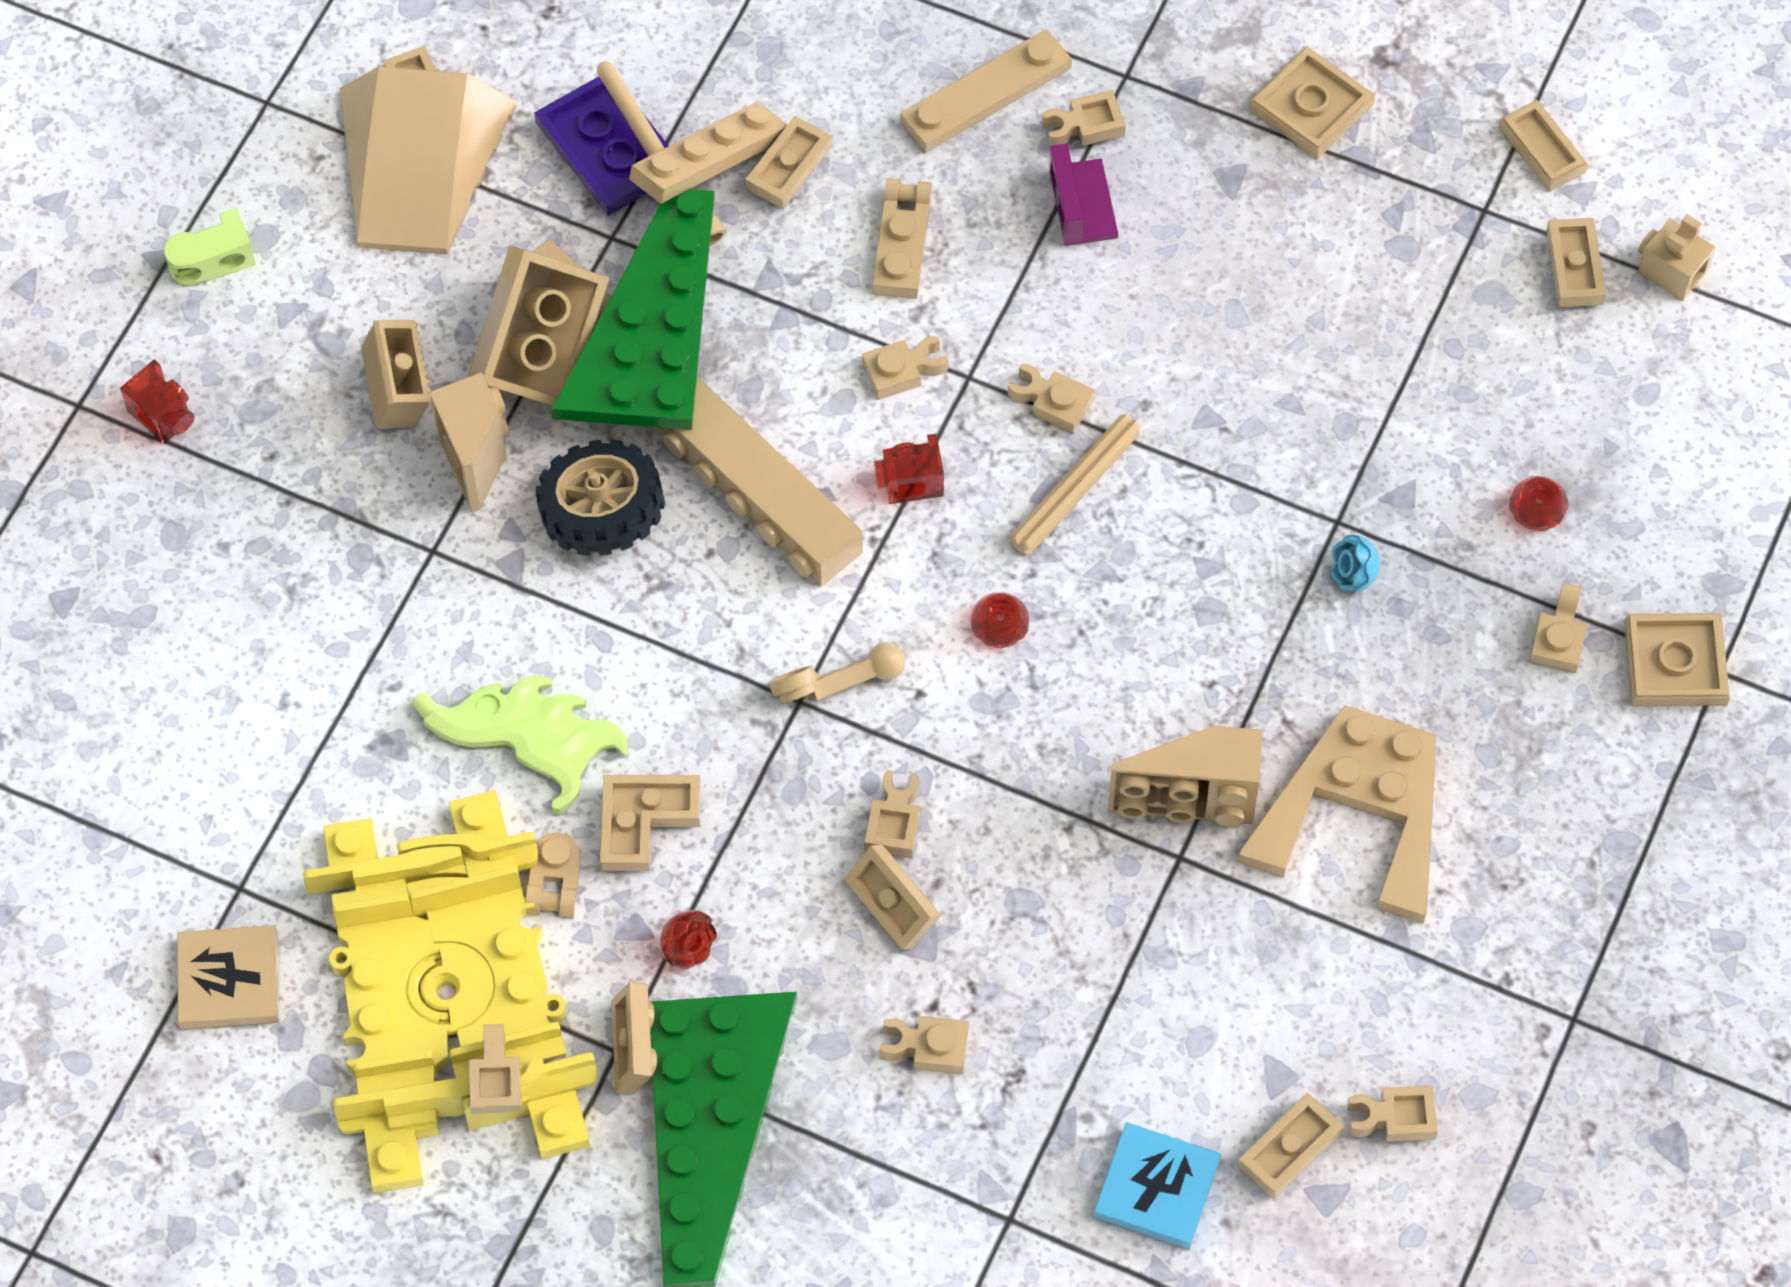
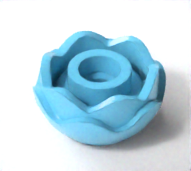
M1346 535L1342 541L1335 544L1332 548L1334 563L1330 574L1332 579L1339 584L1340 589L1346 592L1359 593L1367 589L1376 580L1380 570V558L1377 549L1369 540L1360 535Z

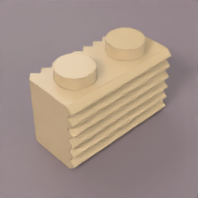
M414 320L375 321L373 326L370 327L371 330L368 331V335L365 336L366 339L363 340V344L360 345L375 426L379 429L414 428L431 402L429 395L431 389L427 386L430 381L426 379L428 372L424 370L426 364L422 362L425 358L421 354L424 348L420 346L422 341L418 338L420 331L416 329L419 324Z

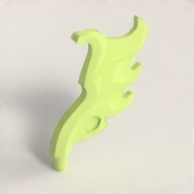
M530 676L521 679L511 688L507 695L502 694L503 690L500 683L490 684L475 691L459 705L450 708L444 705L439 707L426 692L420 693L412 701V706L424 718V726L440 738L455 745L470 748L502 745L512 747L516 752V760L553 779L561 787V794L552 802V811L556 815H561L579 797L581 791L580 776L595 754L604 749L615 748L622 757H627V738L618 726L604 720L589 721L577 718L573 714V709L586 707V700L582 697L568 694L552 697L540 695L539 690L551 688L552 679L543 676Z

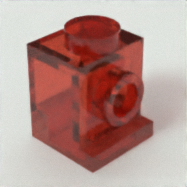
M155 359L120 387L127 412L163 444L173 436L184 433L194 421L195 415L188 409L186 404L189 401L187 393L173 379H170L168 382L165 381L161 364Z
M936 433L927 435V443L914 444L906 442L897 444L889 449H883L882 459L873 461L877 488H886L889 504L944 496V470Z

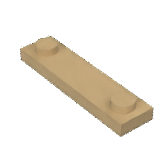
M1045 29L901 112L900 122L921 148L928 152L1071 69L1072 58L1050 32Z

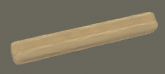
M1120 415L1011 534V545L1023 555L1031 554L1139 436V423L1129 415Z

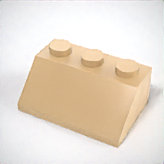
M509 245L467 377L482 372L488 386H497L500 390L553 406L592 334L609 277Z

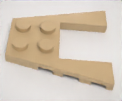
M1344 705L1244 844L1239 853L1238 863L1284 877L1314 795L1405 824L1377 908L1424 924L1428 903L1436 734Z

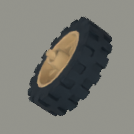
M593 440L589 441L588 446L581 448L578 444L567 449L568 454L563 457L560 455L556 456L550 462L551 467L549 470L544 469L540 474L541 486H536L535 492L542 523L549 538L552 541L557 539L559 547L569 551L572 548L577 551V554L589 556L590 552H598L599 556L612 554L611 550L621 548L622 551L629 549L633 546V541L638 538L640 540L645 539L651 533L650 527L652 525L657 526L662 517L660 509H664L665 500L658 470L655 468L651 456L648 454L644 456L641 448L631 444L627 447L620 440H611L610 443ZM620 484H624V485L629 486V487L617 488ZM573 498L580 500V501H578V502H576V503H574V504L568 506L569 503H570V501H571ZM617 501H624L620 505L617 503Z

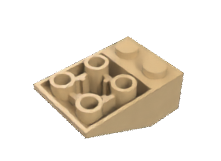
M1211 726L1112 763L1108 812H1117L1123 817L1133 819L1142 818L1146 815L1164 816L1171 821L1187 823L1195 819L1210 820L1226 827H1236L1243 823L1253 824L1260 779L1263 730Z

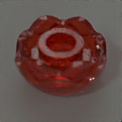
M1531 476L1515 486L1509 499V509L1514 514L1517 522L1525 528L1545 531L1549 528L1557 527L1563 521L1568 510V497L1563 487L1554 479L1546 476ZM1535 500H1542L1543 503L1538 504Z
M990 593L982 597L972 609L971 629L975 637L981 639L988 646L995 648L1010 647L1026 636L1029 629V612L1025 604L1018 597L1010 593ZM1003 616L1004 620L999 621L996 617Z
M686 910L675 914L665 923L660 935V948L664 958L671 966L690 969L695 964L703 963L708 959L710 947L717 938L716 929L711 924L712 919L709 915L697 910Z

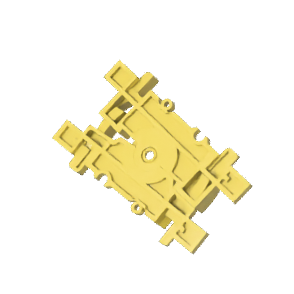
M496 790L449 801L456 834L426 836L397 843L399 855L378 858L372 818L324 825L329 866L303 872L307 894L351 887L356 888L354 891L331 894L340 944L344 947L333 949L329 955V962L335 975L340 977L346 976L344 983L350 1027L343 1034L344 1043L346 1046L360 1044L364 1046L365 1052L357 1059H348L346 1061L349 1072L356 1077L358 1094L333 1099V1108L339 1130L343 1134L365 1133L371 1186L374 1194L424 1185L417 1139L439 1135V1117L465 1115L469 1130L530 1115L541 1159L590 1147L576 1089L593 1085L597 1081L598 1076L594 1055L588 1052L565 1058L566 1050L559 1023L567 1015L566 1005L560 995H547L549 992L537 947L543 938L542 929L540 926L526 929L519 924L523 917L533 915L525 912L527 909H532L535 906V903H526L519 877V871L530 869L536 866L539 861L534 833L525 832L508 837ZM341 960H346L344 963H338ZM444 985H451L456 989L453 997L442 999L437 995L438 990ZM553 1007L558 1008L555 1011H550V1009ZM483 1024H503L505 1032V1057H520L522 1111L471 1114L469 1059H484ZM457 1034L461 1047L449 1051L448 1036ZM450 1053L456 1078L438 1081L437 1072L449 1064Z

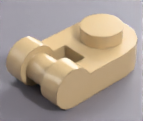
M549 833L536 842L539 860L536 866L530 868L526 893V903H535V906L532 909H527L525 913L540 915V910L559 912V917L574 918L580 869V849L576 841L570 836L562 833ZM544 881L563 882L561 892L543 891Z

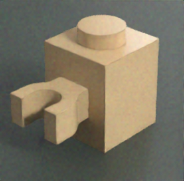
M1686 214L1681 224L1669 218L1659 231L1652 229L1643 239L1638 250L1642 254L1638 273L1684 301L1709 271L1715 246L1698 236L1702 223L1690 215Z

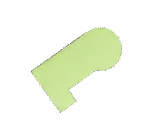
M237 207L219 213L222 222L220 225L197 233H177L166 242L164 248L165 258L170 275L174 281L181 285H195L256 265L252 246Z

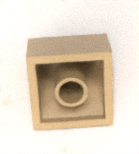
M482 372L429 392L438 440L471 513L481 509L506 458L504 438L510 436L509 428L503 413H506V408L497 386L489 388Z

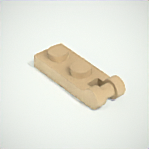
M887 178L872 282V294L918 299L931 204V182L918 181L916 186L901 184V179ZM899 202L916 203L915 211L898 210Z

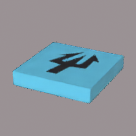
M1126 1122L1094 1210L1093 1218L1190 1250L1221 1160V1153Z

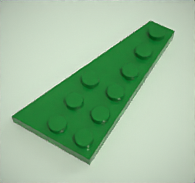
M689 189L659 205L552 407V419L692 430L715 191Z
M797 991L649 1001L653 1004L655 1012L650 1032L651 1048H654L657 1054V1065L653 1075L664 1287L716 1286L731 1234V1225L737 1204L741 1199L750 1159L753 1157L773 1087L772 1082L785 1045L790 1019L798 1000Z

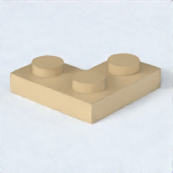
M603 775L601 871H650L651 827H700V775Z

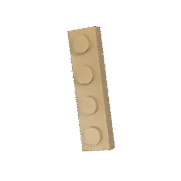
M755 102L633 164L629 180L662 204L770 148L787 124L767 108Z

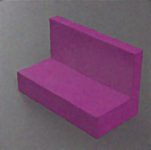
M1068 143L1050 146L1049 175L1064 245L1117 239L1118 229L1102 158L1071 162Z

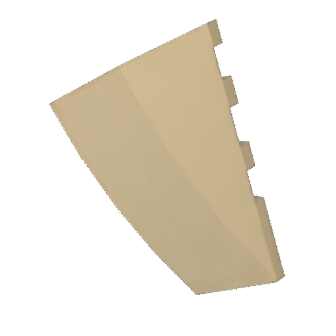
M378 66L340 88L358 247L448 254L471 206L470 199L475 188L480 186L486 174L485 167L493 151L496 152L503 137V128L507 120L513 116L517 107L516 101L469 73Z

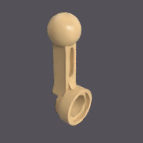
M884 642L874 646L869 652L868 658L828 674L819 675L815 672L813 666L810 665L776 677L769 681L768 684L772 695L778 696L781 703H787L809 694L812 700L817 699L818 701L874 677L881 680L895 679L904 670L905 656L897 645Z

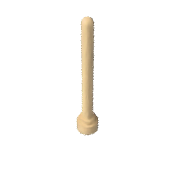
M601 62L597 67V74L648 157L665 149L615 67L610 62ZM713 215L710 246L720 241L727 233L717 215Z

